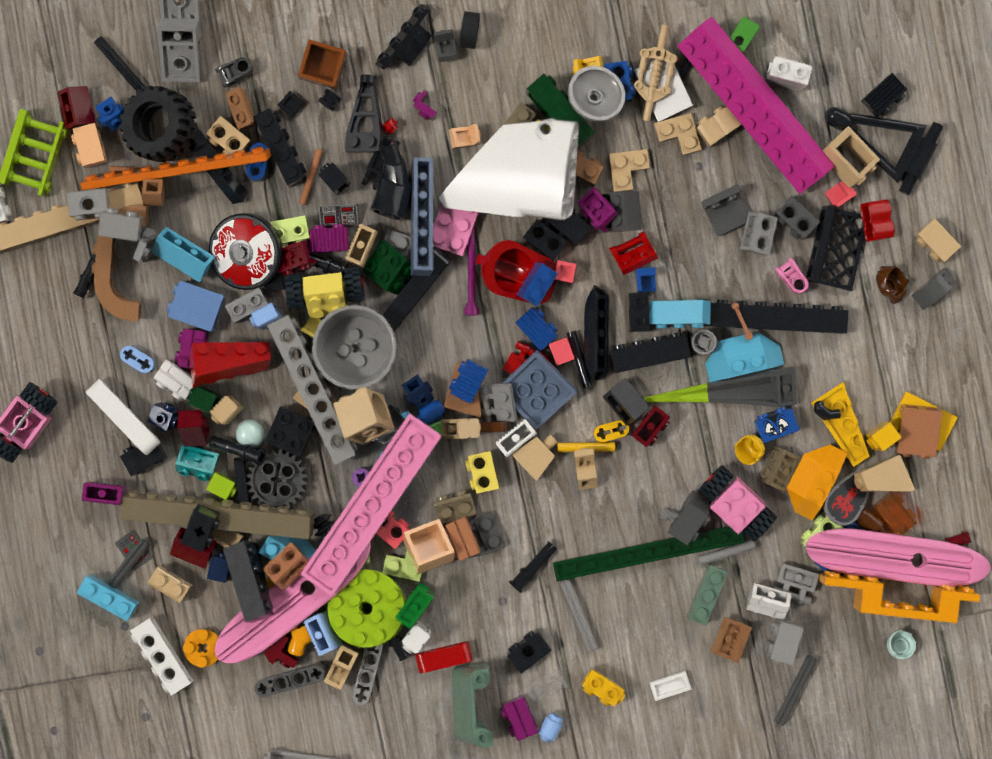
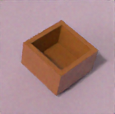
M309 39L299 69V79L337 90L347 57L346 50Z

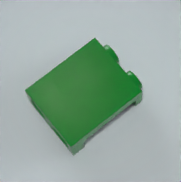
M419 583L395 618L411 629L434 598L435 592L423 583Z

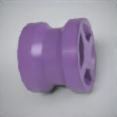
M367 468L356 469L352 475L353 483L360 487L370 471Z

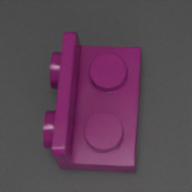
M595 187L577 202L582 207L580 212L587 219L589 217L592 219L590 223L597 231L602 229L605 233L608 232L605 226L619 214Z

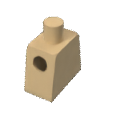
M551 434L543 441L536 436L515 450L511 455L537 481L555 457L550 449L558 442Z

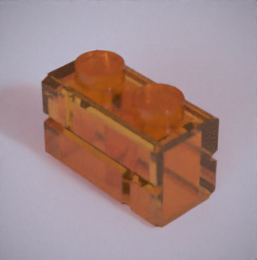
M889 492L876 502L872 508L894 534L903 535L917 523L914 520L916 516L909 508L907 510L902 505L904 501L897 493L894 495Z

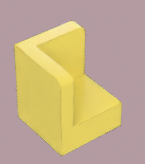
M309 318L306 325L300 331L313 338L322 320L319 318Z

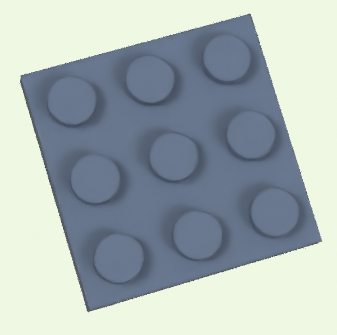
M538 350L501 383L512 384L516 410L536 430L578 391Z

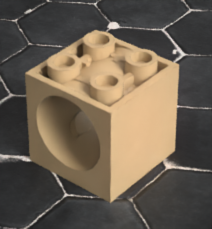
M359 388L355 391L356 393L350 396H343L338 402L333 404L344 439L364 445L395 430L384 395L371 389Z

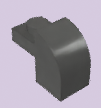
M943 268L931 280L920 286L911 296L924 310L948 293L952 286L956 284V281Z

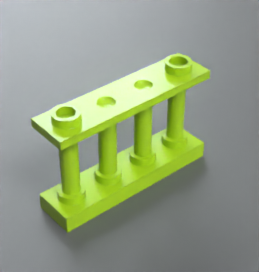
M20 109L0 170V183L7 186L13 181L39 189L37 195L46 197V194H49L52 183L50 181L63 139L67 138L69 129H66L65 123L61 121L59 126L56 127L34 120L31 117L32 113ZM31 126L56 134L53 145L27 138V135H25L27 128ZM27 145L50 152L47 164L21 156V146ZM21 163L43 170L42 181L15 174V165Z

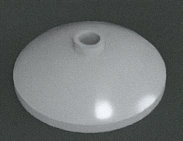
M589 66L579 70L572 77L568 86V97L572 107L579 115L591 121L602 122L612 119L620 112L625 102V90L620 79L612 71L600 66Z

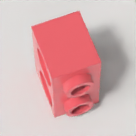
M391 510L386 517L387 523L381 525L376 534L396 549L403 540L404 532L410 529L408 528L409 524L402 518L396 519L393 516L394 512ZM399 527L402 530V535L394 537L391 532L392 528Z

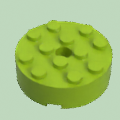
M360 570L344 589L328 601L329 621L335 633L345 642L364 648L378 647L395 638L404 624L397 620L395 616L406 603V598L398 583L388 575L375 570ZM369 603L373 607L372 612L365 614L363 611L364 606Z

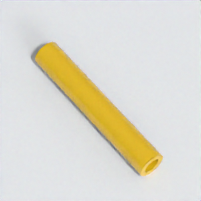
M615 442L557 443V452H574L582 448H593L594 452H615Z

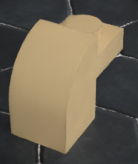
M593 448L575 450L574 459L578 489L598 488Z
M341 645L323 683L341 691L359 653Z

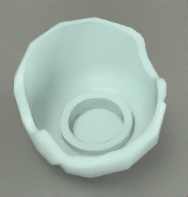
M244 420L236 428V439L240 445L249 444L252 448L256 449L262 445L265 439V431L256 420Z
M898 630L891 633L887 639L886 647L894 658L905 660L910 658L915 652L916 641L911 633Z

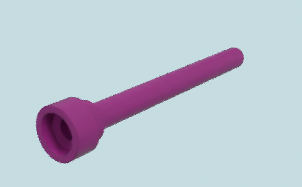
M475 227L468 243V303L464 307V315L466 316L479 315V307L475 303Z

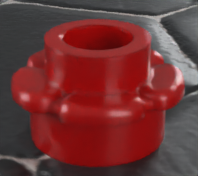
M391 117L382 124L384 134L387 132L389 134L393 133L398 128L396 125L398 120L395 121Z

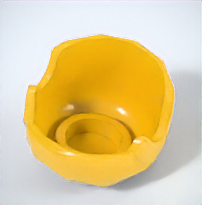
M746 435L735 444V454L743 464L753 465L764 456L765 445L756 435Z

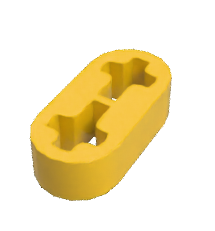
M622 420L609 422L597 426L594 429L593 435L597 441L607 442L626 436L629 432V425L623 430V434H620L619 431L613 432L612 429L617 428L618 423L626 426ZM600 428L603 431L610 430V433L606 434L604 439L600 436L597 437Z

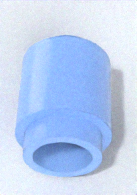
M550 712L539 729L540 738L548 743L551 740L555 741L563 726V718Z

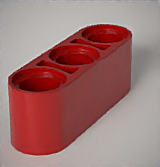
M468 641L414 654L419 674L473 661Z

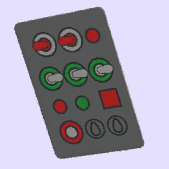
M132 530L116 541L115 544L123 556L127 558L141 539ZM148 549L132 567L133 570L138 569L153 558Z

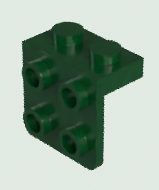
M382 240L364 265L363 272L385 291L399 295L412 276L411 258L404 256L387 241Z

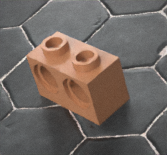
M290 542L263 570L277 586L285 590L300 576L309 560L298 547Z

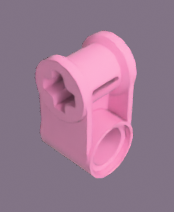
M789 257L787 262L779 268H774L779 278L792 293L802 294L807 290L808 281L792 258ZM796 280L803 282L804 287L802 290H797L794 287Z

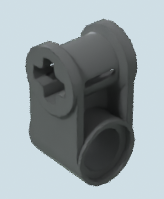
M240 57L217 67L215 71L219 73L223 82L222 86L225 88L250 76L254 71V65L247 58ZM247 62L248 69L244 72L240 71V65Z

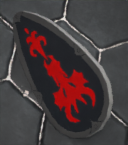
M859 469L846 476L829 492L824 502V510L831 522L846 526L858 519L870 492H861L854 482L855 477L853 474L863 469Z

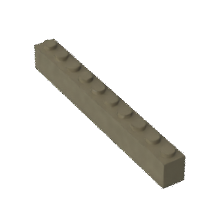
M130 490L121 497V519L187 526L193 509L198 504L220 512L218 517L220 524L217 530L310 539L313 535L314 512L309 511L307 508L293 510L288 506L274 508L269 504L255 506L250 502H241L240 504L233 503L231 500L217 502L212 498H204L203 500L196 499L193 496L180 498L175 494L161 496L156 492L142 494L137 490Z

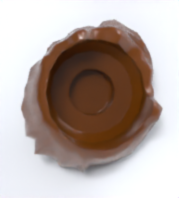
M881 266L876 275V282L880 293L888 297L892 304L900 302L906 294V286L909 283V279L904 277V273L896 266Z

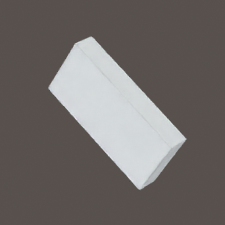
M686 671L649 682L655 701L692 690Z

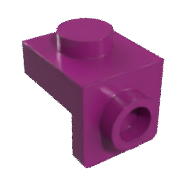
M425 90L422 93L418 92L413 99V102H415L414 108L419 111L418 115L423 119L428 120L430 118L433 121L437 116V112L423 103L428 92Z

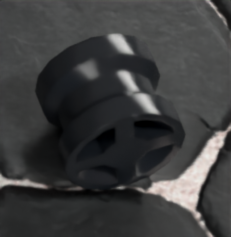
M326 88L324 96L320 97L318 102L334 112L335 105L340 103L342 99Z

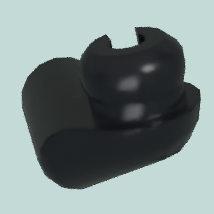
M822 401L814 403V412L821 419L841 418L840 409L829 410Z

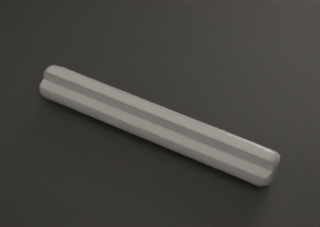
M569 579L563 580L560 583L587 649L589 652L594 651L598 646Z

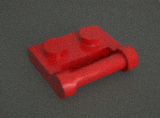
M644 231L639 233V236L623 244L609 248L623 275L658 259ZM640 243H643L642 245H640V246H638V247H636V248H634V249H632V250H630V251H628V252H626V253H624V254H622V255H619L620 253H622V252H624V251H626V250H628V249H630V248H632V247H634V246H636V245H638V244H640Z

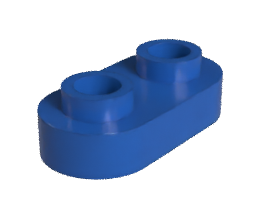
M255 143L251 147V149L256 147L269 149L264 143ZM269 159L267 161L247 164V176L253 181L262 180L266 175ZM256 168L260 169V173L258 175L253 174V171Z

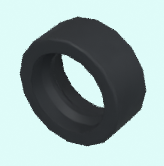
M464 12L460 47L475 49L480 13Z

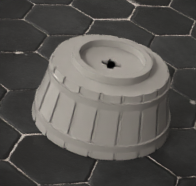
M359 305L344 306L332 311L320 322L313 337L312 352L319 371L327 380L332 381L331 383L347 389L366 388L379 382L389 372L396 355V339L390 324L375 310ZM361 343V349L363 350L354 353L352 345Z

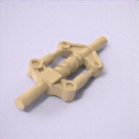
M661 25L657 47L640 51V72L638 81L634 83V88L646 100L642 119L645 121H650L653 103L671 94L669 86L678 57L664 49L669 29L668 25ZM648 58H652L654 61L652 62L653 66L650 72L651 77H649L650 82H648L649 87H647L642 82L644 71H646ZM662 60L667 61L666 84L656 89L659 85L658 81H660L659 76H661L660 71H662L661 66H663Z

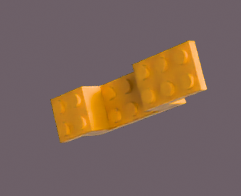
M831 570L819 573L818 581L824 585L855 588L853 607L861 613L957 623L960 600L979 602L980 594L974 592V589L969 586H958V588H955L954 586L944 584L942 586H932L930 607L926 604H917V607L908 602L898 601L897 605L889 600L882 599L884 584L878 581V578L859 577L850 574L840 575L836 571Z

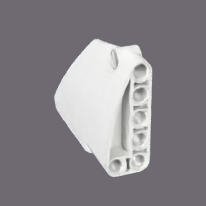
M549 118L537 122L503 125L438 198L445 208L513 217L535 216L559 220L571 217L574 208L578 123ZM546 124L551 128L550 133L545 129Z

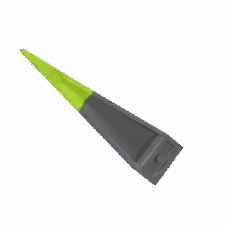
M794 367L775 370L771 368L643 398L646 402H711L771 407L797 405Z

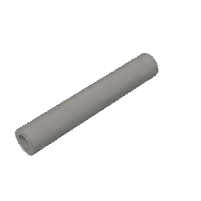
M750 540L742 544L700 555L698 559L700 565H704L754 550L756 547L755 543Z

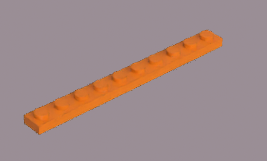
M256 147L251 149L252 151L250 152L238 150L233 152L232 155L219 153L214 155L213 158L201 156L196 158L195 161L182 159L177 161L176 164L164 162L159 164L158 167L146 165L140 167L139 170L127 168L122 170L121 173L109 171L105 172L102 176L90 174L85 176L86 178L80 184L82 190L143 181V179H156L267 161L271 154L269 149Z

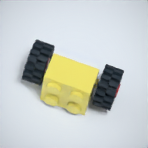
M361 267L344 268L345 282H343L341 273L303 278L301 273L285 275V289L289 309H299L307 306L309 318L326 317L338 308L347 306V297L349 302L364 301V283Z

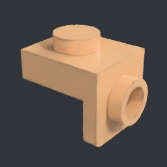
M477 124L449 130L452 149L474 146L480 143L481 132Z

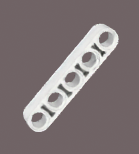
M98 379L86 391V394L146 456L161 443L101 379Z

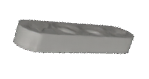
M384 645L375 648V650H379V653L374 650H367L368 648L364 649L353 692V701L357 705H365L370 699ZM368 654L376 656L374 664L366 662L365 659ZM369 673L372 680L364 683L361 680V674ZM358 684L363 687H370L369 690L365 688L364 696H367V699L363 698L362 701H359V697L356 694H360L362 687H358Z

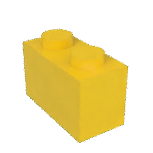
M886 421L881 422L865 435L868 446L872 450L875 449L877 451H885L902 438L891 422Z

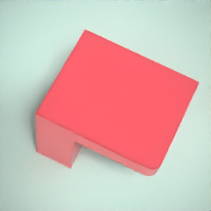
M841 181L826 191L825 195L833 207L837 208L857 195L853 187L849 188Z
M557 260L555 272L558 274L554 280L572 284L576 264Z
M567 337L548 344L556 365L575 359Z

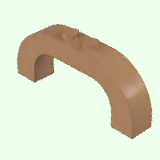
M133 204L119 209V213L125 214L126 211L138 212L139 216H143L142 226L148 225V205ZM97 236V243H94L93 255H96V259L92 264V274H94V287L98 300L115 317L138 322L141 319L142 300L125 298L114 287L113 272L116 238Z

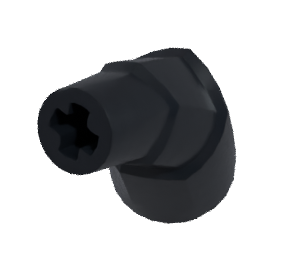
M390 140L379 145L383 160L382 179L379 182L370 210L390 219L405 221L412 181L408 177L405 160L399 152L396 141Z

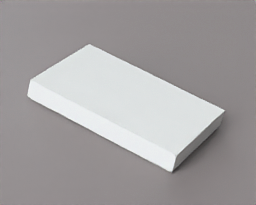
M662 60L663 66H661L660 81H658L659 85L656 89L666 84L667 61ZM653 61L647 63L646 71L643 74L642 82L647 87H649L648 82H650L649 77H651L650 72L652 71ZM676 66L669 86L671 94L653 103L652 110L658 122L694 106ZM637 68L634 71L637 77H639L640 70Z

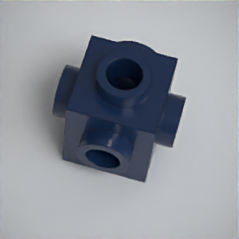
M418 374L402 384L407 393L405 397L410 405L415 404L420 409L434 400L431 391H433L428 381L423 382Z
M160 402L153 404L147 422L155 425L159 431L167 432L178 426V411L180 410L175 409V406L170 403Z

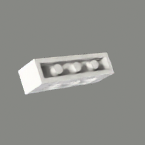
M153 616L130 630L132 633L130 635L131 639L136 645L139 644L141 647L143 658L151 663V670L156 677L159 676L163 683L161 685L166 693H170L172 696L194 681ZM147 636L154 638V645L147 644ZM157 652H161L164 654V661L161 662L157 660ZM168 668L173 669L175 677H168L166 670Z

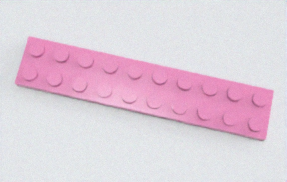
M409 414L300 575L333 596L442 435L412 414Z

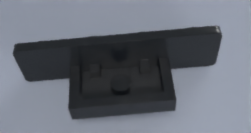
M421 4L413 10L411 18L403 23L398 35L390 40L388 48L378 56L376 66L384 70L395 55L406 65L410 66L432 37L420 25L421 21L430 11L428 6Z

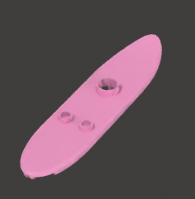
M831 529L813 535L806 543L807 554L816 563L830 570L850 575L932 586H942L944 584L949 586H965L981 581L991 570L989 561L980 553L961 545L939 540L859 529ZM916 553H921L923 556V563L919 566L912 565L911 561Z
M369 542L333 596L315 584V591L312 594H306L302 590V583L308 579L302 575L296 578L285 590L274 584L268 589L269 597L273 604V615L254 623H246L241 610L224 627L217 639L215 654L218 660L224 663L242 662L260 654L336 596L354 579L369 556L371 543Z

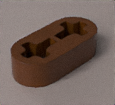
M479 422L481 425L480 432L508 431V422Z

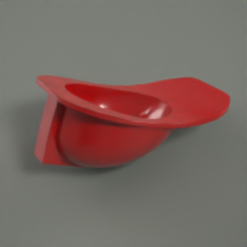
M503 240L496 243L485 256L478 254L475 262L482 266V278L486 287L492 293L523 302L527 301L516 294L536 262L546 265L553 271L556 270V264L550 258L512 240ZM557 280L552 282L540 304L550 300Z

